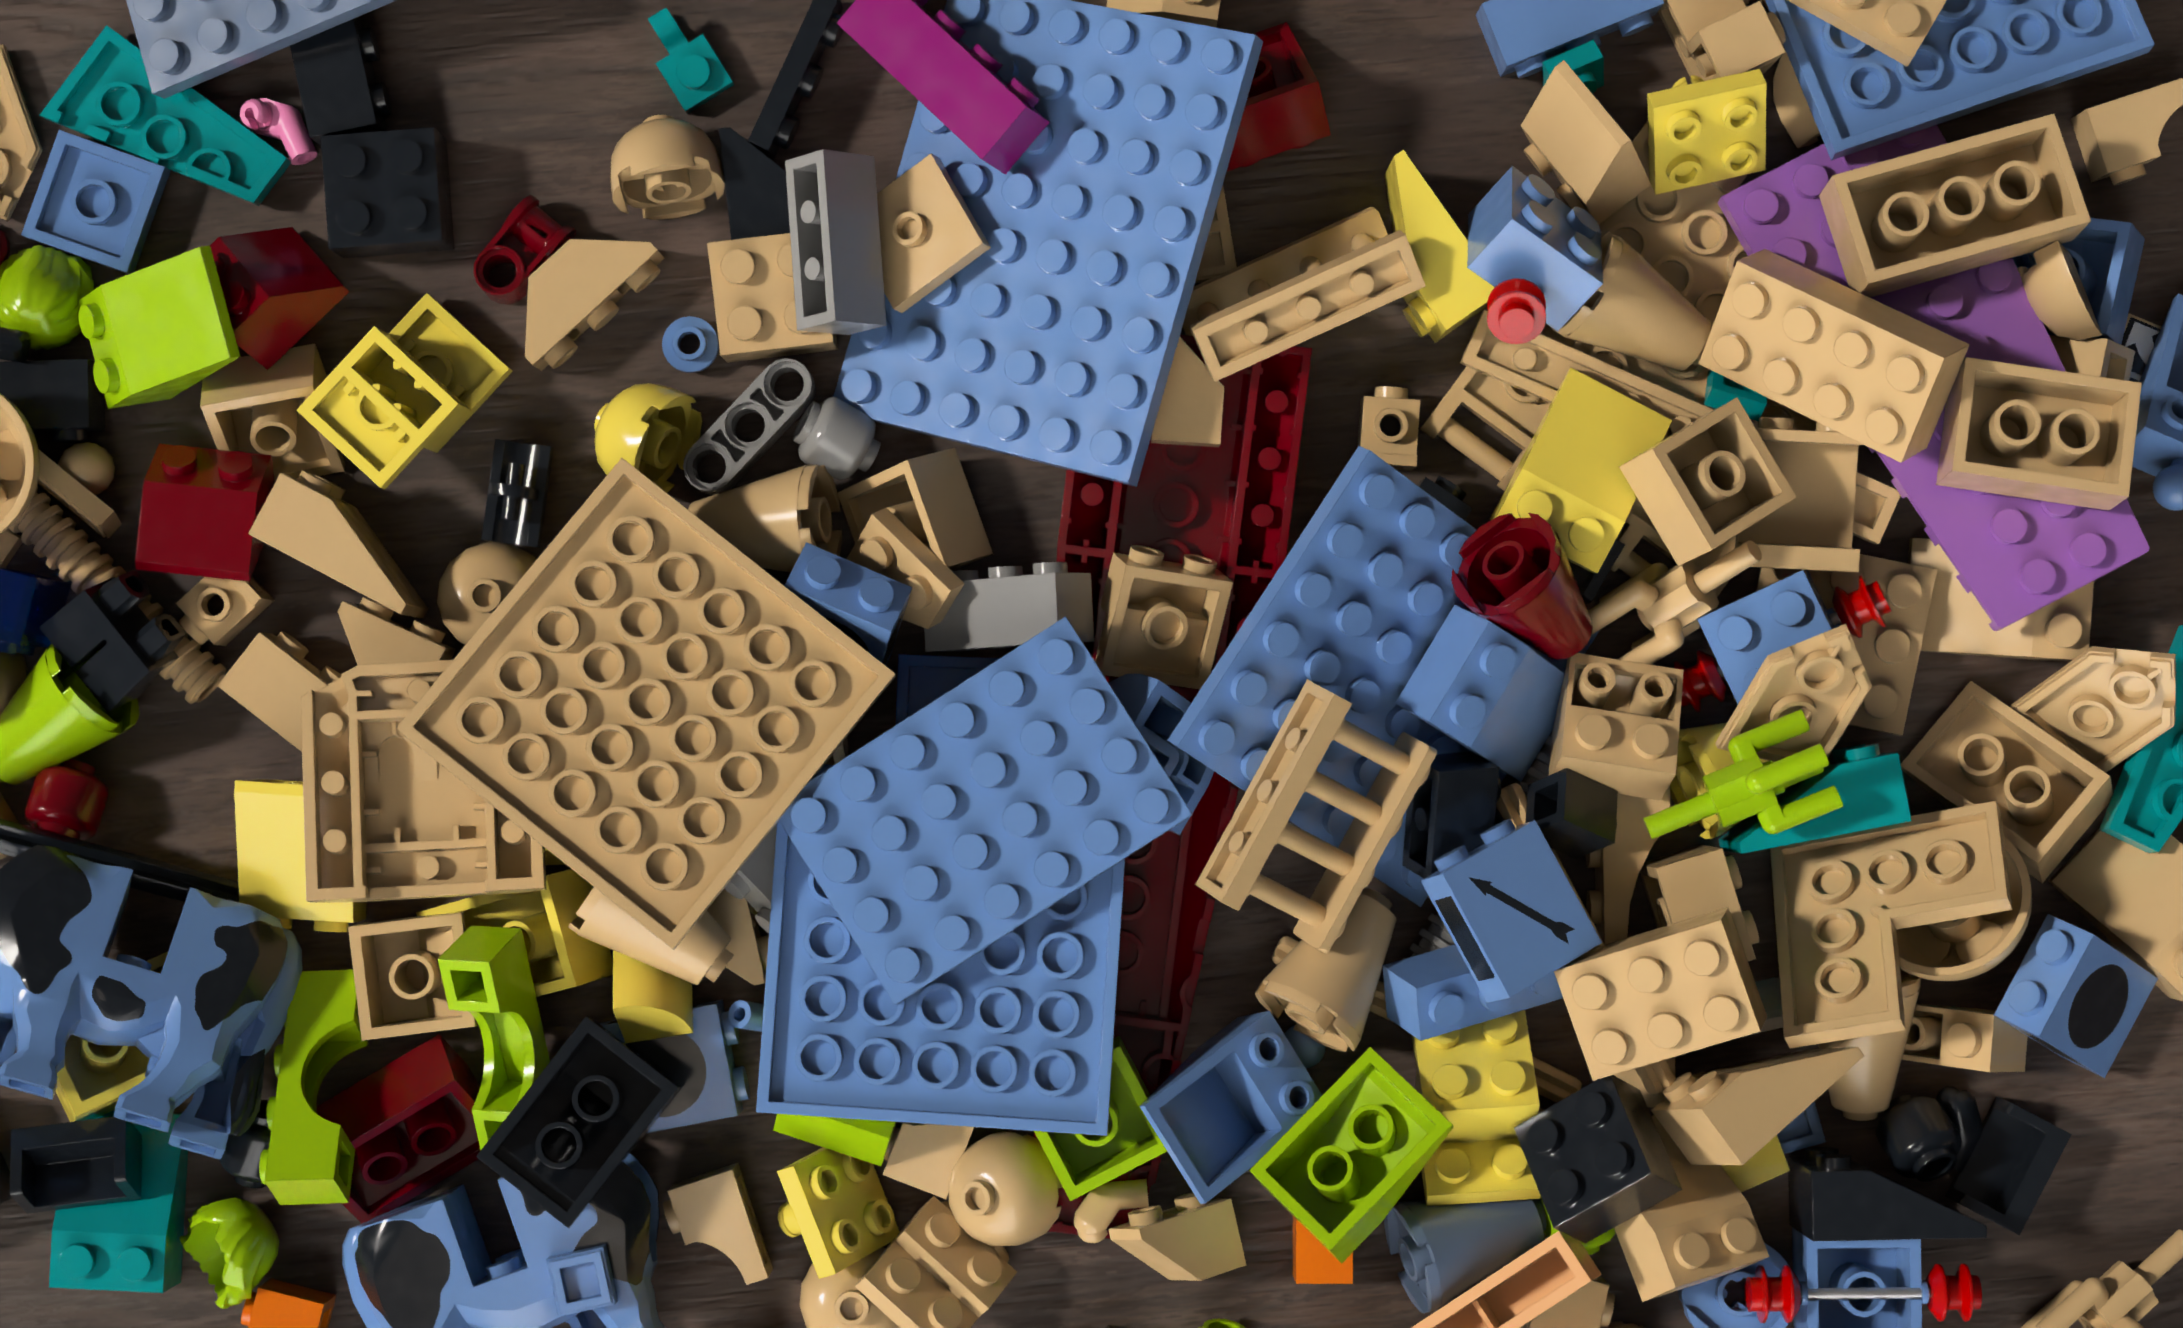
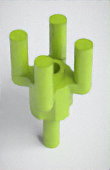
M1800 709L1734 736L1728 744L1734 764L1703 776L1702 780L1707 791L1706 793L1643 818L1651 839L1714 814L1717 815L1723 828L1757 815L1765 832L1777 834L1842 808V800L1834 785L1781 807L1777 801L1776 795L1784 793L1786 787L1824 772L1823 768L1829 765V761L1821 744L1775 762L1769 760L1762 763L1757 755V752L1810 731L1803 711Z

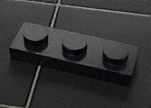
M841 0L812 1L753 128L748 142L768 158L774 160L779 147L787 150L791 145L800 124V119L794 116L803 96L808 99L812 98L822 78L824 68L818 66L820 58L826 46L835 48L844 30L837 24L843 16L841 13L844 8Z

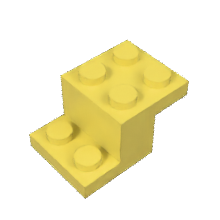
M426 293L389 334L374 326L296 411L376 485L386 489L423 448L438 453L513 371L438 301Z
M1525 1010L1422 1041L1411 1035L1416 1066L1415 1089L1454 1126L1421 1170L1426 1206L1540 1199L1541 1195L1514 1130V1127L1537 1115L1540 1107Z

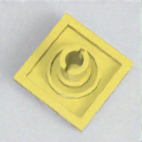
M1760 69L1706 81L1701 77L1692 75L1690 76L1692 84H1688L1686 78L1683 77L1675 82L1670 89L1647 93L1649 181L1655 195L1766 170L1767 83Z
M822 1147L777 1171L788 1202L782 1204L778 1210L779 1226L789 1237L793 1238L802 1234L819 1279L834 1275L887 1245L900 1232L895 1221L894 1212L887 1201L872 1163Z

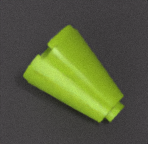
M53 644L49 645L0 714V782L18 785L36 776L45 768L57 766L128 731L136 724L140 715L137 698L107 713L75 673L87 661L71 668Z

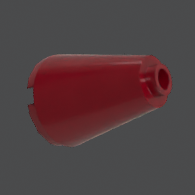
M1512 513L1500 515L1480 526L1461 547L1459 554L1463 560L1458 574L1453 570L1451 577L1456 596L1472 612L1491 621L1504 631L1552 659H1566L1577 654L1590 640L1593 625L1557 532L1538 514L1528 513L1531 518L1518 519Z

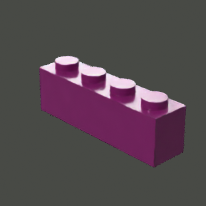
M855 0L837 24L979 158L1006 175L1050 123L1034 108L1040 101V98L1015 77L1009 83L1003 80L997 74L1003 64L980 44L976 43L972 49L964 44L960 39L966 33V30L941 9L934 16L924 7L928 0Z

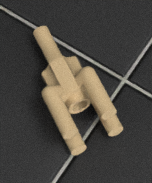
M1748 540L1705 568L1699 567L1691 561L1680 566L1676 565L1670 570L1663 563H1654L1600 597L1599 604L1588 610L1593 625L1592 634L1636 608L1641 622L1651 632L1632 643V650L1618 658V660L1652 665L1680 648L1684 638L1700 628L1697 619L1717 608L1719 601L1715 588L1762 559V553L1753 541Z
M2178 1229L2134 1270L2123 1261H2117L2100 1278L2091 1277L2084 1282L2080 1280L2070 1282L2021 1328H2069L2077 1320H2079L2084 1328H2144L2138 1322L2159 1303L2151 1286L2183 1258V1231Z

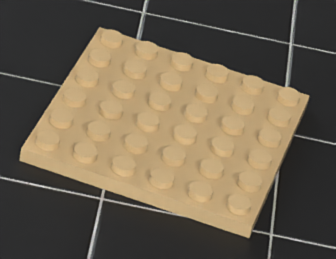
M621 458L396 729L657 938L675 950L778 823L779 819L809 781L816 776L895 678V673L630 463Z

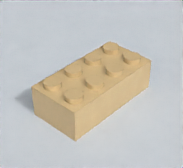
M2055 113L1832 175L1819 195L1850 289L1869 298L2038 251L2057 240L2061 244L2073 241L2091 222Z
M1763 249L1737 260L1698 364L1902 463L1928 447L1970 344L1767 249Z

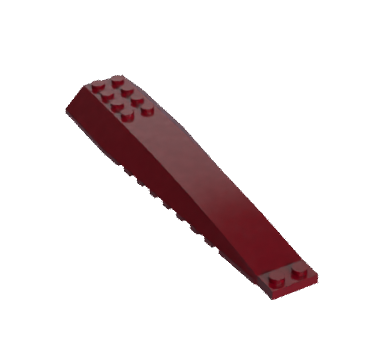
M1180 334L1184 342L1205 364L1194 336ZM1293 346L1219 380L1224 386L1221 444L1219 447L1151 443L1150 439L1137 487L1066 470L1056 562H1067L1068 573H1091L1094 642H1085L1084 645L1094 660L1096 659L1106 612L1100 605L1113 552L1129 555L1132 545H1140L1163 552V561L1182 564L1184 554H1195L1213 559L1217 562L1216 569L1220 570L1233 582L1211 672L1213 671L1286 558L1312 348ZM1104 675L1108 682H1111L1112 680L1119 678ZM1167 685L1191 703L1200 691V689ZM1214 772L1207 790L1180 835L1167 831L1125 858L1114 1038L1117 1036L1121 1037L1150 1095L1181 1065V1057L1204 956L1203 952L1215 904V898L1195 884L1232 818L1238 795V787ZM1161 1155L1109 1182L1147 1179L1149 1198L1150 1187L1156 1183ZM1059 1188L1057 1207H1062L1059 1218L1049 1229V1232L1078 1235L1077 1229L1074 1226L1075 1212L1088 1193L1070 1201L1064 1188ZM1140 1208L1119 1210L1107 1227L1108 1234L1105 1238L1110 1239L1109 1228L1129 1222L1128 1213Z

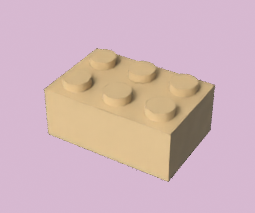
M1965 357L1945 405L1936 485L2109 511L2129 497L2142 383Z
M1729 907L1593 948L1554 971L1592 1081L1760 1032L1767 1018Z

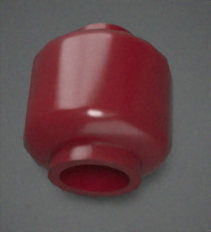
M69 759L63 762L61 766L45 768L36 775L25 808V818L34 828L83 841L88 840L98 832L107 804L109 790L103 781L94 776L96 772L94 767L78 760Z

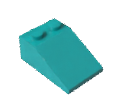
M1858 744L1833 749V760H1830L1829 765L1823 768V773L1785 788V792L1776 795L1781 807L1834 785L1842 800V808L1777 834L1765 832L1757 815L1742 820L1718 839L1720 848H1723V851L1743 854L1912 821L1899 754L1880 753L1879 744Z
M114 1111L98 1118L113 1117ZM173 1113L168 1133L133 1123L142 1134L141 1199L55 1211L51 1236L49 1288L164 1293L181 1283L183 1245L179 1238L184 1236L188 1150L171 1146L168 1142L175 1120L182 1113Z

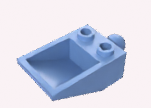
M2178 293L2172 300L2139 381L2142 385L2132 467L2155 476L2153 494L2156 501L2162 507L2173 511L2183 510V295Z
M1270 1011L1236 1018L1199 1046L1139 1106L1200 1204H1206L1253 1167L1322 1096L1306 1069L1315 1066L1321 1061L1325 1054L1326 1046L1293 1029L1295 1025L1283 1033Z

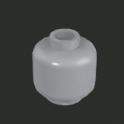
M829 397L820 404L815 401L811 402L802 415L793 435V441L799 444L798 454L800 459L806 464L824 465L831 477L837 480L849 478L857 469L866 472L873 464L881 446V442L873 439L876 430L875 421L853 405L837 397Z

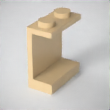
M1759 417V424L1756 429L1795 493L1796 498L1737 534L1735 548L1748 540L1753 541L1759 547L1762 559L1751 567L1859 572L1860 549L1852 548L1858 447L1863 444L1818 422L1816 423V431L1793 430L1794 419Z

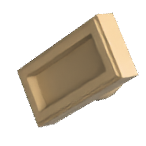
M76 443L64 450L57 465L39 450L40 471L38 485L103 538H109L122 523L115 511L96 495L108 489L114 478L115 466L112 456L105 448L95 443Z

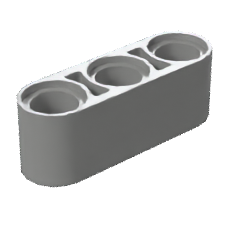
M788 358L776 360L770 364L689 449L684 458L683 469L685 477L692 486L709 495H715L732 489L796 422L810 403L813 402L816 394L815 380L803 364ZM789 372L801 375L804 386L800 396L790 401H783L776 397L774 391L775 382L781 375ZM749 413L760 414L765 422L764 432L761 437L752 442L739 440L736 433V425L739 419ZM713 453L722 455L726 463L723 477L714 483L702 482L697 471L701 459Z

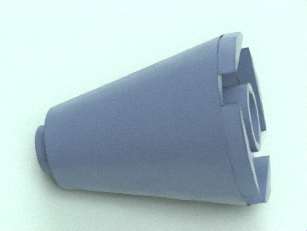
M1425 1199L1402 1201L1394 1205L1384 1219V1228L1390 1254L1399 1253L1405 1269L1397 1273L1401 1284L1411 1302L1423 1314L1439 1310L1544 1240L1543 1231L1546 1230L1547 1226L1544 1207L1540 1199L1426 1206Z

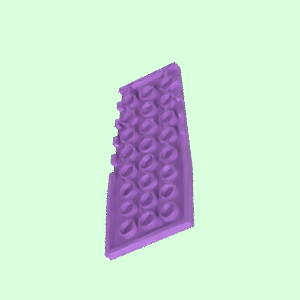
M1935 125L1834 160L1830 159L1825 145L1822 144L1721 196L1718 205L1747 256L1767 249L1849 288L1819 198L1820 193L1832 175L1943 145L1947 142L1938 126ZM2012 258L1870 297L1970 344L1965 357L2066 372L2043 322L2039 320L2027 299L2020 273ZM1945 406L1928 447L1904 462L1900 463L1868 447L1871 453L1876 451L1894 477L1891 482L1903 499L1907 497L1927 526L1924 528V531L1935 546L1939 544L1959 573L1956 577L1965 591L1974 594L1992 621L1989 623V626L1993 631H2000L2135 560L2150 549L2127 499L2108 511L1936 485Z

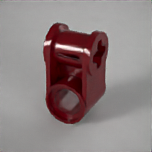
M529 195L525 197L512 210L502 228L475 260L473 274L476 283L491 300L499 304L510 305L519 302L528 293V277L569 239H574L576 229L571 225L562 226L539 208V200L535 196ZM534 226L547 237L543 238L530 227ZM505 262L516 266V277L511 284L502 288L490 285L489 275L496 265Z

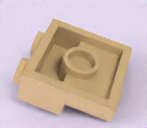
M1132 545L1129 555L1113 552L1100 605L1106 612V617L1095 659L1098 667L1107 676L1121 677L1125 674H1143L1158 679L1166 685L1201 689L1211 673L1233 582L1220 570L1216 569L1217 562L1204 556L1184 554L1181 564L1163 561V552L1146 546Z
M933 1196L912 1216L855 1287L900 1328H971L977 1319L991 1307L1017 1271L1008 1264L1009 1255L1003 1246H989L972 1238L956 1222L950 1209L949 1201L940 1202Z

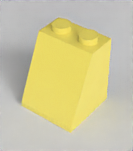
M272 779L235 780L234 800L239 903L252 905L280 919L281 925L285 929H291L292 919L314 920V931L348 932L349 923L366 920L367 901L348 903H310L306 901L303 781Z

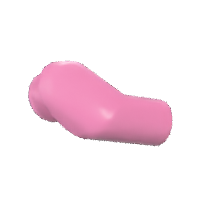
M267 98L250 99L242 105L240 119L243 125L257 134L281 140L292 165H303L317 157V151L312 139L309 137V132L298 109Z

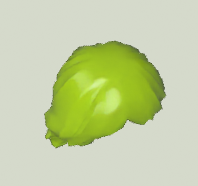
M42 245L19 250L18 254L10 255L9 259L2 261L0 266V327L19 330L29 334L32 342L30 348L33 350H49L70 343L81 332L78 320L79 300L94 290L91 268L79 256L68 255L53 247H44Z
M233 1197L198 1208L194 1211L193 1216L188 1218L190 1222L187 1228L188 1234L180 1236L179 1240L193 1260L200 1263V1269L208 1273L209 1284L215 1285L214 1290L218 1294V1299L215 1301L216 1305L222 1309L239 1305L243 1300L251 1299L252 1290L270 1271L278 1255L279 1238L277 1232L262 1209L251 1201Z

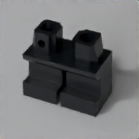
M134 570L85 589L39 627L71 668L87 661L75 673L107 713L138 698L151 685L150 681L160 671L177 660L179 656L175 653L174 649L185 636V631L173 616L164 612L150 621L138 607L150 595L149 586L138 572Z

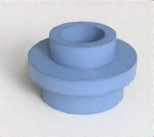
M687 316L679 318L669 325L663 335L662 349L665 358L674 368L685 373H697L705 370L714 362L719 351V340L715 330L708 322L698 317ZM688 334L697 335L700 340L699 349L693 354H685L680 349L681 339Z

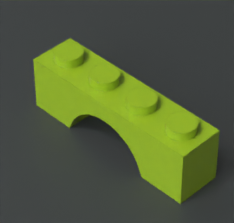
M471 925L438 958L449 1010L470 1012L478 1023L483 1039V1076L479 1093L472 1107L480 1150L550 1063L522 928Z
M353 969L302 971L293 999L287 1010L283 1044H278L274 1052V1070L278 1078L276 1096H271L267 1103V1124L271 1135L269 1149H264L260 1155V1179L264 1185L268 1186L280 1205L349 1203L355 1148L341 1125L328 1121L317 1114L316 1102L320 1085L328 1071L344 1056L368 1046V1040L362 1041Z

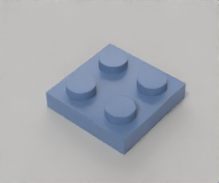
M58 130L21 236L131 274L135 272L171 170L153 162Z

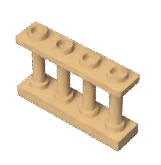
M1369 207L1194 286L1182 328L1185 335L1194 336L1209 374L1214 382L1424 288L1426 285L1406 234L1398 230L1388 235L1379 211L1375 207Z
M1307 679L1195 885L1221 903L1237 911L1242 907L1246 897L1252 895L1299 919L1293 933L1315 949L1326 954L1330 951L1335 940L1344 932L1348 916L1362 890L1373 879L1375 867L1390 839L1399 831L1403 822V815L1418 788L1427 780L1431 764L1437 755V750L1405 732L1399 735L1396 743L1392 746L1346 721L1345 716L1352 703ZM1333 740L1382 766L1366 797L1317 771L1318 765ZM1307 792L1355 817L1338 848L1288 822L1303 793ZM1277 843L1327 868L1310 899L1260 874Z

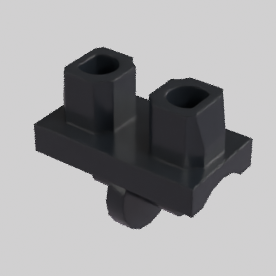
M495 439L481 540L540 548L553 447Z

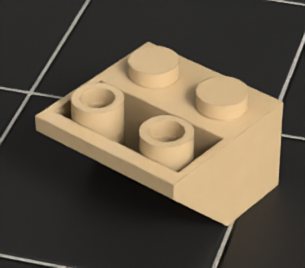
M1581 653L1569 657L1552 730L1548 776L1568 768L1618 791V794L1661 800L1676 775L1684 670Z

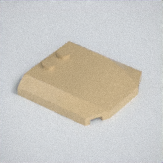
M453 660L359 664L342 673V677L315 692L311 690L300 696L307 902L348 903L511 894L546 890L545 847L396 729Z

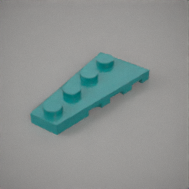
M107 25L40 114V116L49 121L144 160L164 166L171 171L257 206H260L291 164L287 157L192 87L165 99L152 94L140 49Z

